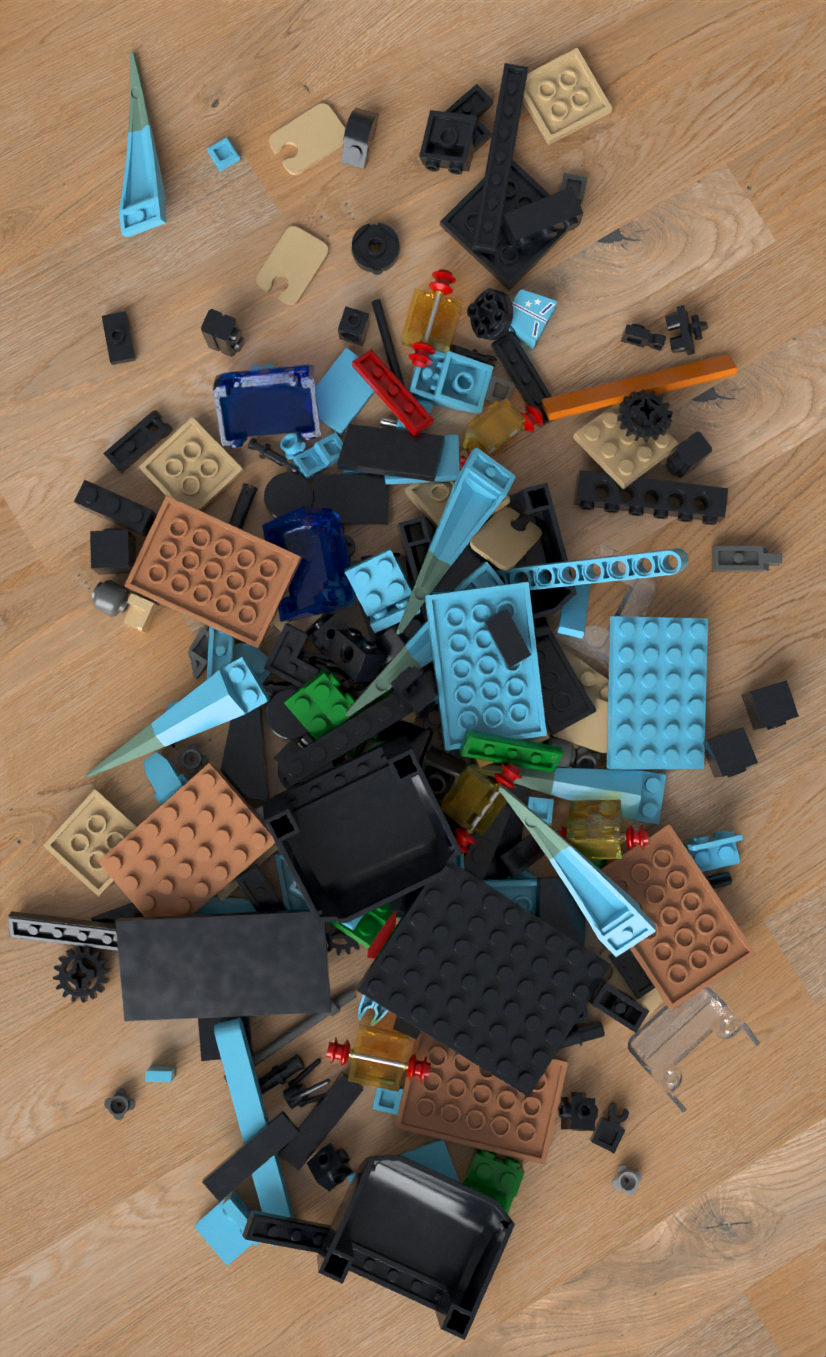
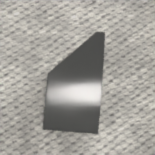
M205 628L201 629L190 646V651H188L195 679H199L206 670L208 663L209 631Z

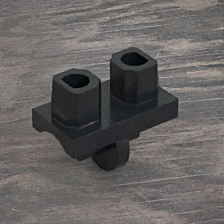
M684 305L678 306L677 312L665 316L668 331L681 328L682 333L680 336L669 338L671 351L673 353L686 351L687 355L695 354L692 334L695 335V340L703 339L702 331L708 329V324L706 321H699L698 314L691 316L692 323L690 324L688 312L685 310Z

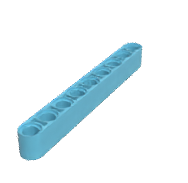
M672 548L518 566L510 571L493 570L498 576L501 575L504 578L505 584L524 582L522 580L524 572L528 576L529 590L672 575L683 571L688 565L689 558L684 550ZM670 555H674L677 558V568H673L669 564ZM644 558H648L652 563L650 571L646 570L643 566ZM619 561L624 562L626 565L625 574L618 569ZM594 564L599 565L601 568L600 576L594 573ZM570 567L576 570L575 579L569 574ZM546 570H549L552 574L551 582L545 576Z
M239 1017L214 1024V1032L241 1135L245 1143L268 1124L269 1119L243 1022ZM276 1153L252 1174L262 1212L295 1218L278 1153Z

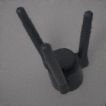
M321 1059L315 1060L295 1079L289 1081V1087L283 1090L284 1098L291 1109L297 1106L302 1108L307 1104L320 1101L326 1094L323 1093L313 1097L309 1095L331 1082L330 1079L321 1081L309 1088L304 1083L299 1084L301 1080L321 1063Z

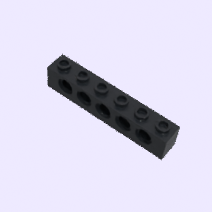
M580 470L576 480L574 505H580L579 508L584 510H594V507L604 508V511L608 513H618L621 510L629 511L628 514L632 516H643L646 513L653 514V517L657 519H667L670 516L678 517L677 520L681 522H692L695 519L702 520V523L706 525H716L717 522L720 523L725 518L728 488L639 477L623 489L607 473ZM595 489H604L607 493V497H598L595 493ZM627 491L631 495V500L624 501L620 497V492ZM644 495H653L656 500L655 504L647 503ZM669 497L677 498L680 502V507L672 506L669 502ZM694 500L703 502L704 510H698L694 506Z

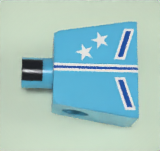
M519 290L514 301L510 299L513 305V319L508 331H513L516 338L534 350L555 312L558 302L532 292Z

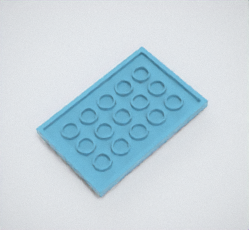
M529 582L425 595L444 749H460L468 730L514 739L547 736ZM505 609H508L531 653V656L510 668L504 663L483 621Z
M610 616L607 769H704L705 747L703 742H705L708 618Z

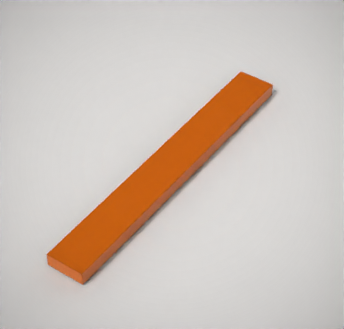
M728 354L545 398L542 399V408L549 421L620 404L623 402L624 397H630L633 391L640 395L641 390L644 389L646 395H650L652 391H655L656 395L737 374V366Z

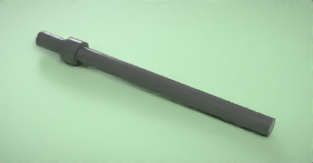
M349 989L335 1000L332 998L331 1012L314 1013L252 1056L254 1067L331 1015L333 1017L339 1013L341 1007L356 998L353 990Z

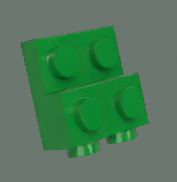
M324 669L284 700V704L315 740L323 737L334 727H339L355 714L345 716L346 711L356 700L349 692L344 693L340 689L341 683L332 672L328 674Z
M389 902L362 916L354 930L342 923H337V921L328 922L369 949L393 911H389Z
M475 1149L463 1184L496 1199L508 1214L525 1173L523 1166H520L521 1163L513 1158L506 1157V1160L496 1157L497 1154L495 1152Z

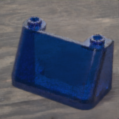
M304 364L226 372L215 377L213 395L222 446L238 448L243 446L248 437L296 432L297 436L302 437L306 441L314 440L317 436H321L316 378L313 365Z
M303 506L262 525L265 541L302 557L289 586L290 596L283 598L278 606L281 622H292L343 609L355 603L356 593L345 574V569L350 567L341 520L336 511L330 508Z

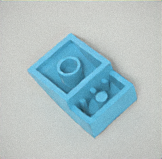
M435 350L434 355H429V358L433 361L431 365H427L425 368L414 365L408 391L415 398L434 402L433 405L477 414L481 413L494 366L450 351L443 353Z

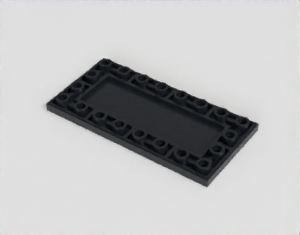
M310 909L117 918L115 921L124 1021L328 1013L332 1010L326 923L321 921L320 924H317Z

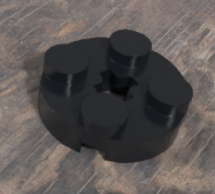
M369 223L363 225L355 232L352 238L351 250L354 261L361 269L379 275L396 263L399 257L400 245L398 236L391 227L383 223H378V225H370ZM371 244H381L380 252H371Z

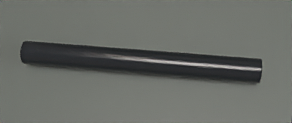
M376 299L371 303L390 370L405 386L381 300Z

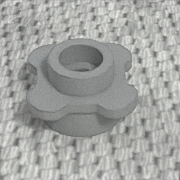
M622 1164L617 1168L618 1174L612 1180V1186L616 1190L621 1189L628 1195H634L642 1175L638 1170L632 1171Z

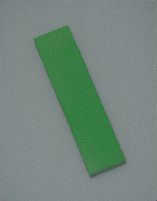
M471 730L467 731L459 749L460 755L464 757L503 764L510 762L515 766L553 773L564 753L562 748Z

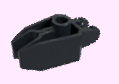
M413 617L403 633L397 634L400 623L380 631L382 635L373 641L377 645V649L385 655L380 667L392 660L422 627L423 622L420 618Z

